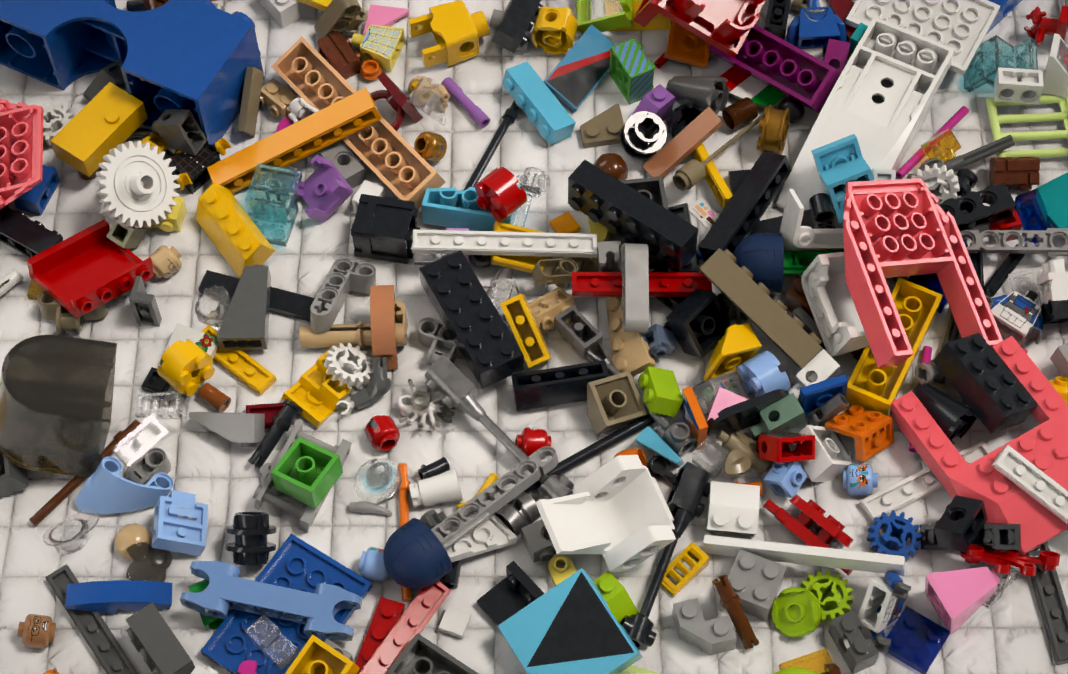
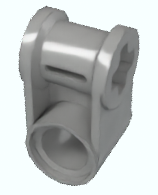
M152 448L126 469L123 478L146 485L156 473L168 474L171 470V463L163 449ZM163 460L160 464L154 465L156 461Z

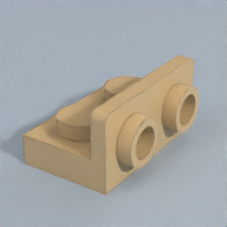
M272 78L262 87L259 104L269 108L275 117L284 119L291 113L288 110L289 104L298 96Z
M560 287L528 303L542 335L555 329L554 319L557 315L572 305L576 308L573 297Z

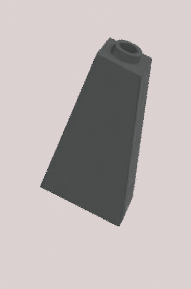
M245 266L217 334L220 350L267 349L271 275L268 266Z

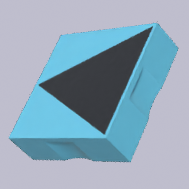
M583 568L498 625L528 674H619L643 658L624 627L618 623L610 611L607 601L594 581Z

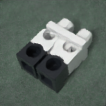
M1064 259L1050 260L1048 263L1041 265L1042 276L1037 278V285H1041L1039 289L1041 317L1043 318V324L1068 322V271H1065Z

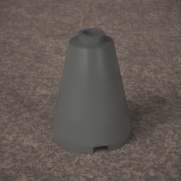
M674 76L668 81L666 90L675 96L676 101L682 98L689 101L692 99L699 108L706 109L710 107L716 115L726 107L729 97V87L725 85L728 79L724 77Z

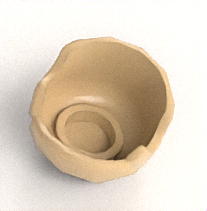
M137 523L125 525L118 531L115 537L116 551L121 557L129 561L142 559L152 548V537L149 530Z

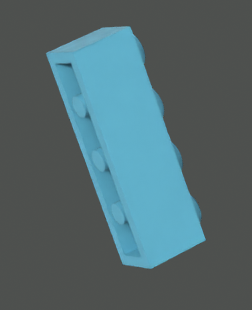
M524 62L506 69L502 81L504 89L509 92L517 106L524 111L528 120L534 124L540 135L545 138L549 145L571 137L576 122L528 62Z

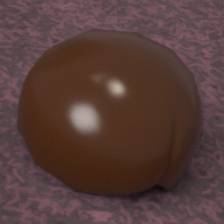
M602 154L593 164L618 180H626L628 177L627 165L618 154Z

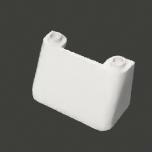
M844 252L817 255L804 271L801 284L828 354L831 356L843 355L870 346L846 283Z

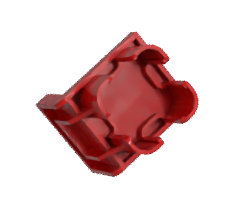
M643 0L632 20L645 27L660 13L733 58L738 54L750 29L760 17L759 12L766 0Z

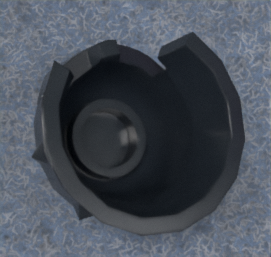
M682 98L675 101L666 113L668 133H671L672 138H674L705 109L699 108L692 99L689 101Z

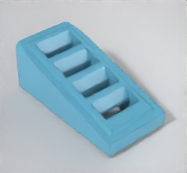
M647 426L635 438L639 444L679 466L684 464V460L651 427Z

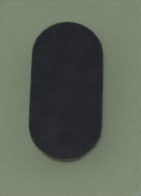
M777 389L721 410L718 413V418L715 420L710 418L707 421L708 437L716 439L717 434L721 430L729 434L761 423L759 412L788 396L789 392L784 389Z

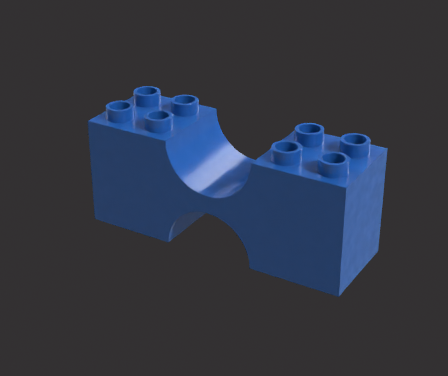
M0 0L1 65L64 91L75 80L88 74L100 72L104 67L119 60L123 63L121 71L128 93L144 103L148 119L143 125L152 128L153 122L158 120L167 109L191 110L207 138L205 144L213 145L221 139L239 115L247 66L263 71L261 53L255 33V24L252 19L242 12L236 11L230 14L217 9L210 0H170L160 7L140 12L118 9L114 0Z

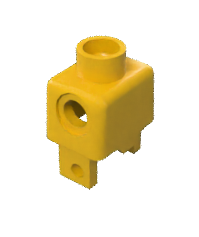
M461 0L429 7V14L408 20L411 38L432 32L438 44L422 50L425 68L446 62L449 67L476 57L479 54V38L489 35V26L483 11L469 14L465 3Z

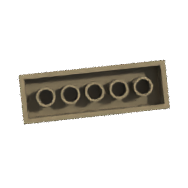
M719 248L699 268L700 272L802 370L822 349L820 346L822 341L813 332L808 334L803 329L805 324L797 316L794 315L791 318L786 313L788 308L778 298L774 301L769 296L771 291L763 283L760 282L757 285L752 280L753 274L744 265L740 268L735 263L737 258L728 249L723 252Z

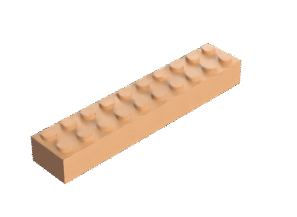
M303 37L271 66L301 98L319 111L357 92ZM382 116V119L342 139L400 200L415 202V208L417 209L422 205L426 188H440L445 183L444 179Z

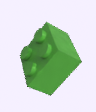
M298 437L271 471V476L276 490L316 509L342 475L343 469L339 455Z

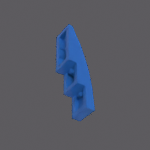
M112 580L73 583L66 586L65 609L116 614L117 609L139 611L150 603H153L156 608L170 609L172 605V583Z

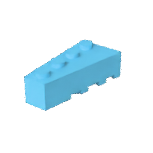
M468 187V189L457 191L456 188H426L421 205L422 223L450 228H469V231H493V224L496 220L491 212L487 209H481L477 204L476 199L479 197L475 187ZM517 210L503 220L502 223L513 225Z

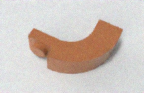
M394 285L370 286L373 358L380 357V359L386 357L387 370L398 369Z

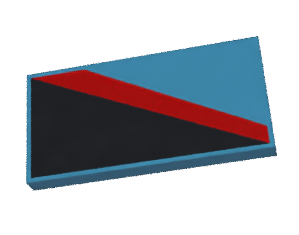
M591 24L543 82L560 101L575 112L610 70V47L615 44Z

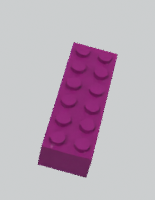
M756 24L750 29L738 54L733 58L711 44L708 47L720 59L784 95L793 97L801 102L802 105L818 114L821 112L840 76L836 68Z

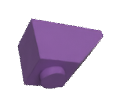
M659 84L642 98L633 114L640 111H648L656 114L664 121L668 108L675 102V96Z

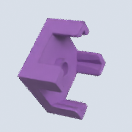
M315 155L310 163L318 168L305 182L293 179L287 187L292 194L302 197L310 207V209H304L308 217L325 222L354 191L331 160Z

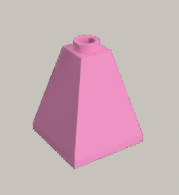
M988 567L930 573L926 575L925 593L951 635L997 591L1000 579L994 570L990 571Z

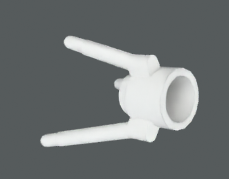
M298 97L289 104L288 110L291 113L288 117L295 123L298 119L302 120L319 110L308 104L303 98Z

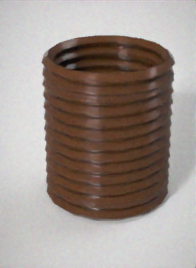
M745 97L724 108L722 116L726 125L730 129L735 130L758 117V110L755 103L750 98Z

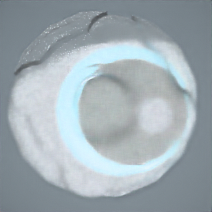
M387 458L371 459L364 463L356 472L354 490L364 502L376 505L385 504L398 493L402 483L401 472Z

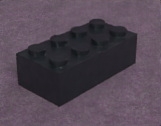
M979 333L946 343L933 360L935 365L991 434L1024 423L1038 406L1031 395L1016 379L1015 375L1010 372L1001 361V358L996 355Z

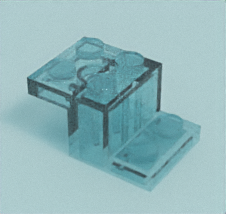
M996 35L983 42L963 76L964 89L971 92L986 83L994 87L998 67L1038 70L1036 40L1029 37L1021 43L1012 46Z
M258 164L245 198L248 215L270 244L286 247L299 211L296 193L302 179L301 171Z

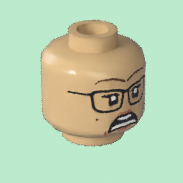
M162 245L148 257L151 258L153 272L159 279L161 277L165 279L170 278L182 267V263L179 260L182 255L174 246L169 249L167 246Z

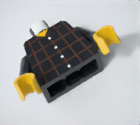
M221 138L213 145L204 144L196 156L168 148L167 154L171 156L170 167L176 166L172 175H179V178L174 180V183L179 184L181 190L185 186L190 193L194 194L211 179L207 167L221 161L219 154L224 156L226 154L225 150L232 146L226 138Z

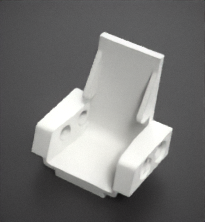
M638 455L616 456L573 486L576 494L553 499H539L535 502L557 554H601L610 572H628L676 540L672 531L675 529L672 522L674 518L656 479L651 476L648 468L642 465Z

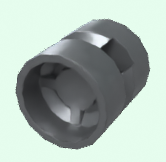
M524 491L511 500V505L506 504L495 513L516 536L521 533V528L525 527L526 523L532 524L541 517L535 500Z

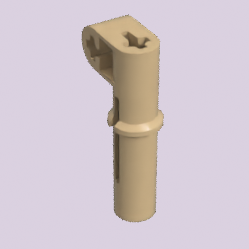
M395 300V318H397V323H395L397 346H406L408 333L406 308L403 302ZM358 321V324H333L329 331L323 333L313 331L310 325H301L299 330L300 347L331 348L333 345L338 347L339 343L346 347L348 343H351L352 347L360 346V350H363L365 347H372L371 324H365L363 321Z

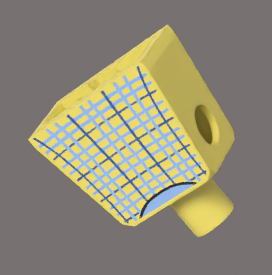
M370 25L365 35L354 33L351 44L352 46L360 47L362 61L375 60L381 66V69L392 72L405 44L404 29Z

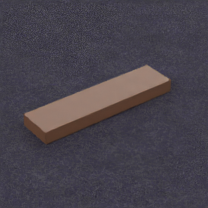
M710 107L706 108L643 165V168L651 177L663 176L664 178L717 131L724 122Z

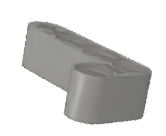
M624 243L619 251L620 258L618 261V270L622 271L623 332L647 333L649 329L648 245Z
M340 258L333 263L310 307V326L313 331L323 333L331 329L350 291L364 294L370 293V286H376L375 266L348 258Z

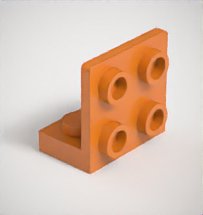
M860 405L849 407V409L825 423V429L854 438L856 460L865 462L894 443L893 418L878 411L865 409Z

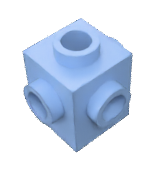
M799 461L774 462L763 480L775 495L793 498L808 475L801 468L802 465Z

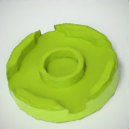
M790 587L782 590L772 605L771 616L774 625L788 637L801 638L810 635L817 629L821 620L822 610L819 600L813 592L806 588Z

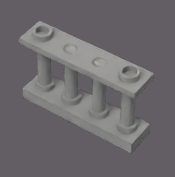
M299 419L295 426H290L286 434L288 440L272 470L298 437L339 455L342 466L350 453L352 443L343 439L339 446L329 445L302 432L304 420ZM270 471L263 486L258 485L253 495L255 508L259 510L263 502L266 501L298 516L297 519L300 520L299 529L308 533L327 495L316 509L309 505L307 507L304 505L300 507L269 492L273 485Z

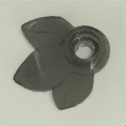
M146 542L133 544L126 549L129 556L134 560L127 568V579L165 581L166 569L172 562L170 551L152 548ZM156 555L162 556L163 561L161 564L155 561Z

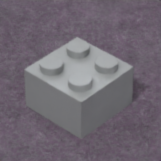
M739 549L728 575V580L735 594H738L741 599L740 604L744 613L767 621L773 602L783 583L787 567Z

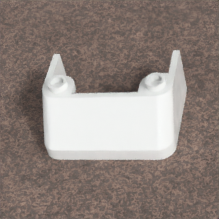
M789 189L779 232L782 233L784 251L840 252L844 250L843 228L812 229L809 226H801L805 208L795 191Z

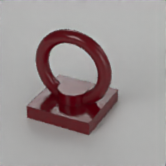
M384 72L377 77L387 90H378L370 93L374 101L386 99L396 111L395 120L391 124L396 131L404 121L405 112L416 123L423 118L400 88Z

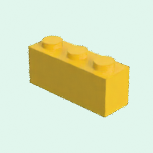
M519 294L501 302L502 310L524 355L528 368H533L553 359L524 294Z

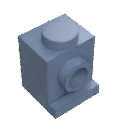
M658 324L649 327L647 333H642L644 341L649 345V354L660 358L672 355L675 349H677L673 331Z

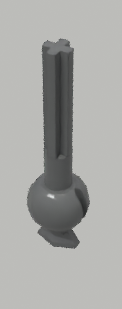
M1008 135L945 162L937 158L927 159L921 164L919 169L925 171V165L933 168L934 163H937L940 169L943 165H946L947 171L953 169L956 172L970 164L1015 146V142L1012 136ZM908 174L907 179H911L912 176H917V174Z

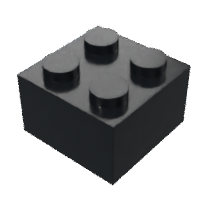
M697 288L666 317L683 352L699 358L707 355L717 345V342L722 339L726 329L731 326L716 294Z

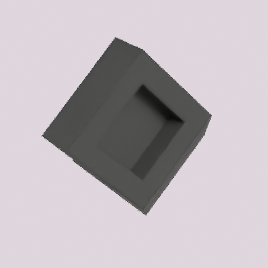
M116 60L101 69L85 90L83 96L90 102L109 82L118 87L124 84L125 81L121 71L123 63Z

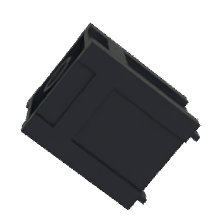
M361 194L351 228L354 256L408 264L409 258L413 259L414 256L411 250L413 229L420 230L416 222L418 209L415 208V202Z

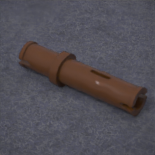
M719 576L720 581L716 578L712 583L715 585L722 600L720 604L723 608H726L730 615L732 623L744 645V649L753 648L752 643L757 646L759 640L755 636L741 607V599L738 594H735L728 576Z

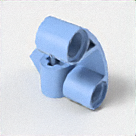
M107 456L102 459L98 468L83 485L74 501L81 514H115L136 511L155 506L160 495L167 497L174 486V481L166 473L160 472L156 473L146 485L132 482L119 476L123 469L121 462L114 457Z

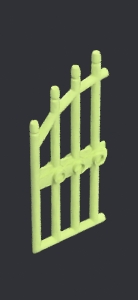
M1041 95L1039 104L1059 103L1061 112L997 115L996 106L1031 104L994 102V98H985L994 141L1008 135L1012 136L1013 141L1067 139L1068 141V95L1067 98ZM1063 121L1065 130L1001 133L999 124ZM1068 148L1003 150L996 153L997 157H1068Z

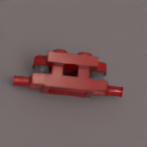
M796 494L789 500L792 505L787 510L780 508L770 499L764 504V508L809 546L843 549L842 547L845 546L849 548L853 542V539L842 531L845 526L831 515L827 518L823 515L826 511L811 499L807 503ZM814 521L822 527L817 535L814 534L815 531L813 529L809 530ZM841 569L847 575H850L853 571L848 569Z

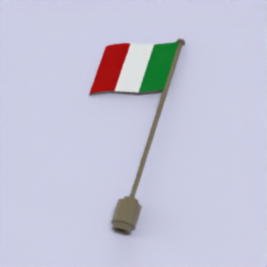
M732 66L719 76L728 79L725 85L729 87L730 96L739 100L748 97L759 107L765 108L772 105L773 109H776L779 102L783 98L788 97L735 66ZM763 114L702 163L691 159L679 168L673 176L675 186L684 191L691 189L706 175L704 166L758 124L761 117L763 118Z

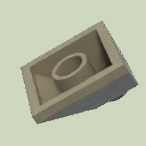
M630 371L595 380L587 384V415L595 435L616 430L647 415Z

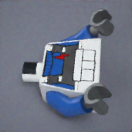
M1013 291L1009 295H1002L992 299L986 296L1000 334L1006 338L1013 336L1022 348L1028 339L1036 341L1035 344L1037 345L1039 344L1043 335V318L1039 315L1041 307L1036 304L1039 296L1035 292L1028 291L1023 296Z
M893 571L887 572L884 577L870 580L858 615L861 623L870 629L877 651L888 654L891 639L885 638L883 629L900 617L911 590V586L904 584L902 578Z

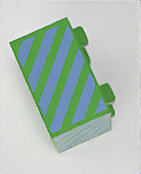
M634 38L610 47L609 74L629 105L642 100L654 88L655 65L653 62H649L642 51V45L637 43Z

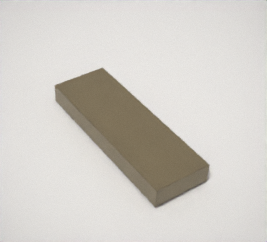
M247 66L245 72L237 131L248 136H255L264 72Z

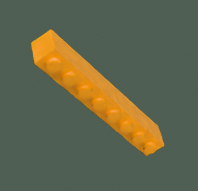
M364 88L257 141L241 151H237L235 154L207 167L212 183L215 182L229 189L233 194L382 118L367 88Z

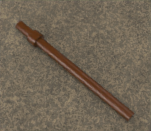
M135 419L124 431H119L113 437L114 440L37 511L29 521L34 526H37L98 468L103 458L111 456L118 448H123L130 441L129 438L142 427L141 423Z

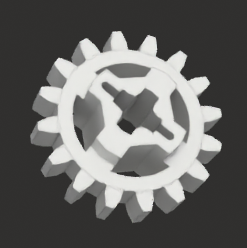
M51 102L50 106H46L45 103L42 104L43 143L47 142L48 146H51L50 140L74 117L68 107L63 108L62 103H59L57 106L54 105V102Z
M934 163L933 168L925 165V171L918 169L917 176L911 177V179L921 178L928 186L929 191L940 200L937 204H941L949 198L957 199L958 197L957 192L960 191L958 176H954L953 169L947 171L946 165H943L941 169L938 168L937 163Z
M339 343L338 347L333 345L331 350H328L323 366L327 368L326 374L333 375L332 381H340V386L345 383L349 389L353 385L360 389L362 384L367 386L373 377V364H371L373 357H367V351L361 352L360 346L352 348L351 343H348L346 347Z

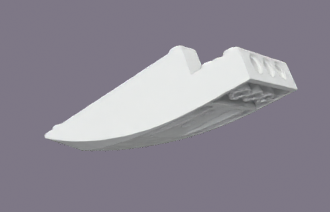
M874 17L816 119L781 191L776 206L785 209L788 191L793 189L805 208L804 210H809V199L815 194L826 193L822 187L811 150L855 134L862 157L871 168V172L872 169L896 170L897 172L930 112L933 97L951 66L955 49ZM888 79L893 82V86L885 88L881 85V81ZM880 95L884 98V102L881 104L874 103L872 97ZM835 216L836 229L843 228V222L839 223Z

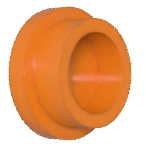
M375 60L365 61L360 68V74L366 80H375L382 73L381 66Z

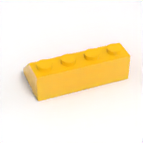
M214 182L198 198L196 221L239 278H241L245 266L262 265L275 252L274 248L229 189Z

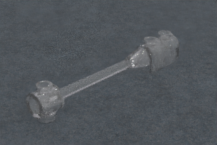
M528 167L524 170L523 175H517L516 177L519 180L516 185L519 186V189L524 188L527 201L520 207L515 226L524 227L532 198L539 197L541 192L549 191V175L536 167ZM500 266L497 274L491 280L490 286H483L509 330L510 325L500 303L519 295L520 291L515 279H512L513 269Z

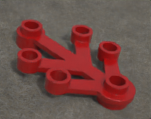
M971 544L966 552L961 551L960 556L965 558V562L979 564L982 561L994 565V571L1000 574H1009L1010 566L1013 565L1020 568V574L1035 576L1036 565L1034 564H1041L1042 569L1053 571L1056 570V566H1059L1060 554L1053 551H1041L1039 557L1026 556L1027 553L1023 555L1016 550L1002 552V550L984 549L982 546Z

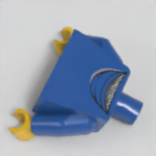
M808 0L807 8L800 9L799 16L793 18L787 30L786 41L799 49L827 48L829 39L847 42L845 23L836 14H833L832 8L820 7L819 0Z

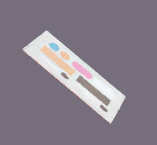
M702 197L689 205L690 212L710 230L719 214Z

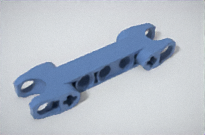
M221 561L191 562V574L206 579L209 585L199 593L182 592L180 597L181 605L215 618H226L230 608L305 624L303 633L306 636L311 637L313 634L323 641L326 639L331 641H352L353 628L337 622L334 617L337 612L343 609H361L362 597L339 586L325 583L317 584L315 592L310 593L239 578L240 568L230 563Z

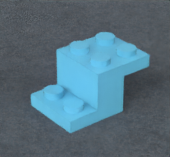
M855 134L811 150L822 187L831 200L836 219L839 223L843 222L846 184L848 182L874 181L871 168L862 157Z

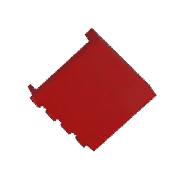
M105 220L26 260L30 278L76 319L132 289L137 276H141L143 282L154 277L151 258L142 261L129 249L122 248L106 237L110 231V226Z

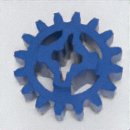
M894 510L891 511L889 516L882 512L880 519L875 517L872 522L873 525H870L868 528L870 534H868L866 539L872 542L869 549H876L879 554L904 556L905 562H907L909 557H915L916 550H919L921 543L918 541L921 540L922 534L916 533L919 525L911 524L913 521L912 517L906 520L904 512L900 516H896ZM882 527L883 534L881 535V537H879L878 532L879 529ZM910 538V545L906 547V541Z

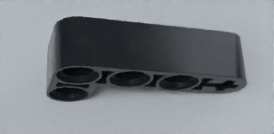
M826 193L813 195L809 199L810 209L804 210L801 226H809L812 229H836L835 215L829 196ZM783 216L758 221L750 235L756 233H779Z

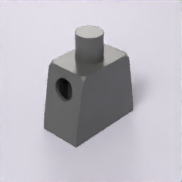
M167 109L152 124L153 132L159 133L166 146L196 156L207 142L202 129L191 110Z

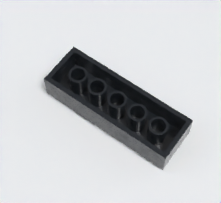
M584 159L568 177V204L574 210L586 214L593 222L602 224L611 233L618 234L628 243L647 244L648 256L657 258L666 267L681 272L696 254L697 227Z
M461 250L419 268L422 287L482 389L524 370V355Z

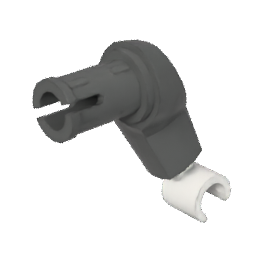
M380 357L372 358L373 379L365 388L351 395L350 402L345 400L337 402V408L347 405V410L340 413L342 416L349 415L351 408L359 410L374 403L390 390L392 381L387 378L386 357H382V359Z

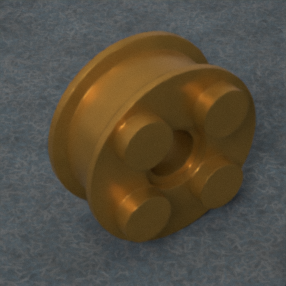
M772 105L764 108L763 118L761 117L759 122V131H762L761 137L758 138L757 150H760L761 153L766 150L778 152L779 155L783 154L789 128L790 108H786L785 111L773 109Z

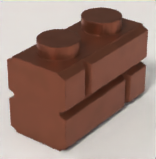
M340 31L329 34L328 37L325 36L318 39V53L345 80L349 76L352 77L360 73L362 58L358 51L354 52L352 50V44L347 36L343 37Z
M990 157V185L1005 183L1008 190L1012 185H1018V189H1032V185H1039L1040 159L1038 157Z

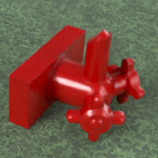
M1062 5L1058 19L1044 17L1047 13L1045 11L1041 12L1039 7H1036L1035 10L1026 15V19H1031L1034 25L1032 27L1025 26L1024 30L1027 31V35L1030 37L1029 40H1034V46L1039 47L1043 43L1045 34L1054 36V33L1059 34L1065 41L1068 26V6Z

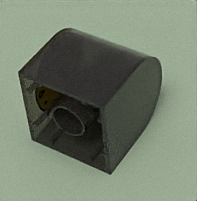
M39 335L16 344L4 359L0 377L1 454L15 465L24 469L90 477L101 463L111 423L117 343L59 335Z

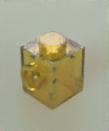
M951 129L936 134L923 143L921 147L929 159L937 158L945 162L956 156L955 152L961 148V145Z

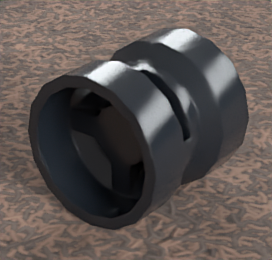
M965 168L958 170L955 175L958 176L960 188L957 196L963 197L974 188L978 181V177L974 172Z

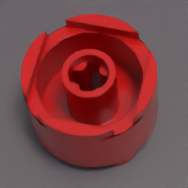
M497 167L474 186L479 197L476 199L477 204L481 209H487L491 212L498 222L508 218L526 203L527 195L524 188L519 189L516 185L519 180L504 167L499 169Z

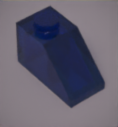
M1038 188L1016 196L1015 209L1024 230H1046V228H1051L1047 210ZM1033 237L1032 241L1029 242H1033L1035 244L1039 241H1037L1036 237Z

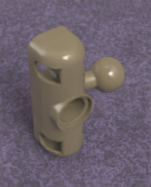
M548 257L550 259L539 260L536 263L532 275L534 281L539 285L555 284L560 288H565L571 283L572 272H598V269L591 258ZM583 261L581 264L580 271H578L579 266L577 265V263ZM541 264H545L543 270L540 266Z

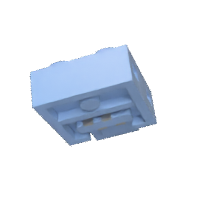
M171 490L168 497L160 495L154 510L152 548L201 556L206 547L208 504L197 502L195 504L196 494Z

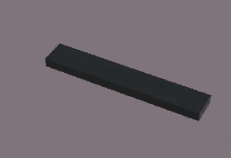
M207 270L198 288L199 293L231 301L240 278ZM271 287L269 311L310 322V307L315 298Z

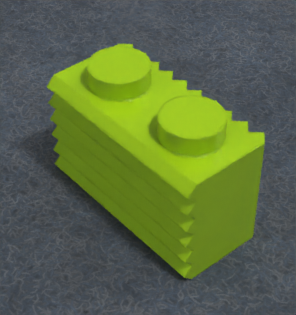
M647 366L644 373L640 374L638 386L643 390V401L647 403L650 413L676 416L683 398L675 374H673L674 371Z

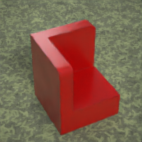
M1016 209L1012 217L988 224L989 230H1020L1022 226ZM1010 236L1006 238V241L1016 240V238Z

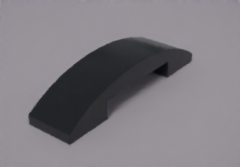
M985 523L972 544L982 546L984 549L1021 550L1020 524ZM935 524L920 525V534H922L920 540L921 550L949 549L938 546L937 538L934 534Z

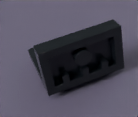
M512 561L506 566V578L479 598L477 605L498 627L499 624L545 593Z

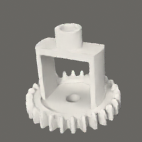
M132 141L125 142V144L122 143L117 145L116 148L110 149V155L103 156L106 162L98 164L104 171L96 172V175L102 178V180L95 182V185L100 186L99 190L96 191V194H99L101 198L99 203H102L100 214L111 219L119 217L117 223H125L126 227L134 225L135 228H142V226L144 228L151 227V224L157 225L159 220H165V214L172 213L169 206L177 205L172 198L179 197V194L174 189L180 188L179 184L174 183V180L178 179L179 175H172L176 166H168L171 158L163 159L166 152L157 153L158 146L150 148L149 142L141 144V141H135L134 143Z

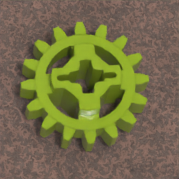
M817 570L816 577L808 574L807 581L803 580L800 586L813 592L819 600L822 610L821 624H824L825 619H829L831 623V620L835 617L850 612L851 607L849 605H852L854 599L850 596L853 589L846 588L848 580L840 581V574L837 573L833 577L830 570H827L826 575H822L821 571ZM830 592L829 596L821 602L822 598Z

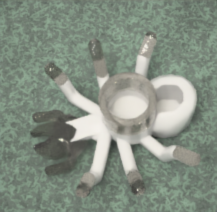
M408 379L412 395L404 394L397 399V408L405 416L399 419V422H407L410 425L418 417H422L418 429H424L426 415L428 414L432 426L439 428L441 425L435 420L433 415L436 413L443 423H452V420L449 418L454 416L455 412L452 410L456 408L449 409L445 404L436 405L442 402V393L440 392V396L430 402L431 390L427 387V392L422 390L416 391L412 379Z

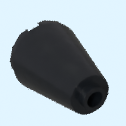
M927 383L923 385L918 384L912 390L953 445L955 443L952 439L955 437L961 439L977 419L974 416L975 413L967 404Z

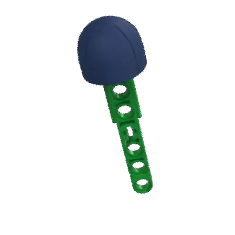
M756 233L744 238L737 245L733 255L737 258L735 263L740 268L744 265L753 274L752 280L757 285L761 282L771 291L770 293H781L783 275H803L804 271L808 268V266L800 265L799 261L807 260L812 263L819 254L837 252L784 251L782 233Z

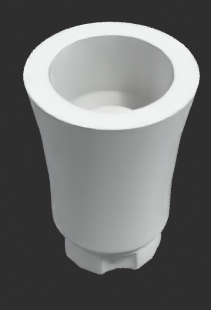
M455 468L430 478L418 480V483L409 484L414 507H419L423 504L425 507L450 501H463Z

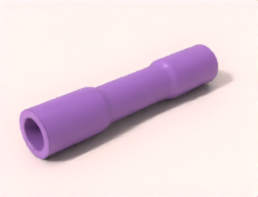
M447 77L442 81L441 85L468 112L469 116L480 128H484L490 123V118L463 93L462 89L451 77Z

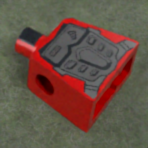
M791 432L763 433L759 435L757 447L760 459L778 463L815 460V435ZM793 443H796V449L792 451L789 448V444L793 445Z

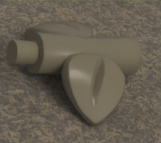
M721 430L717 434L716 438L723 442L722 447L728 451L724 463L725 475H741L748 472L750 468L762 474L768 468L770 461L759 458V453L756 451L757 441L754 438L737 431L734 434L732 432L727 434Z

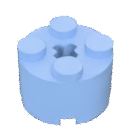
M767 350L760 352L736 367L743 381L740 383L742 391L746 395L751 394L753 398L777 389L788 391L790 390V381L786 372L781 373L777 367L781 363Z

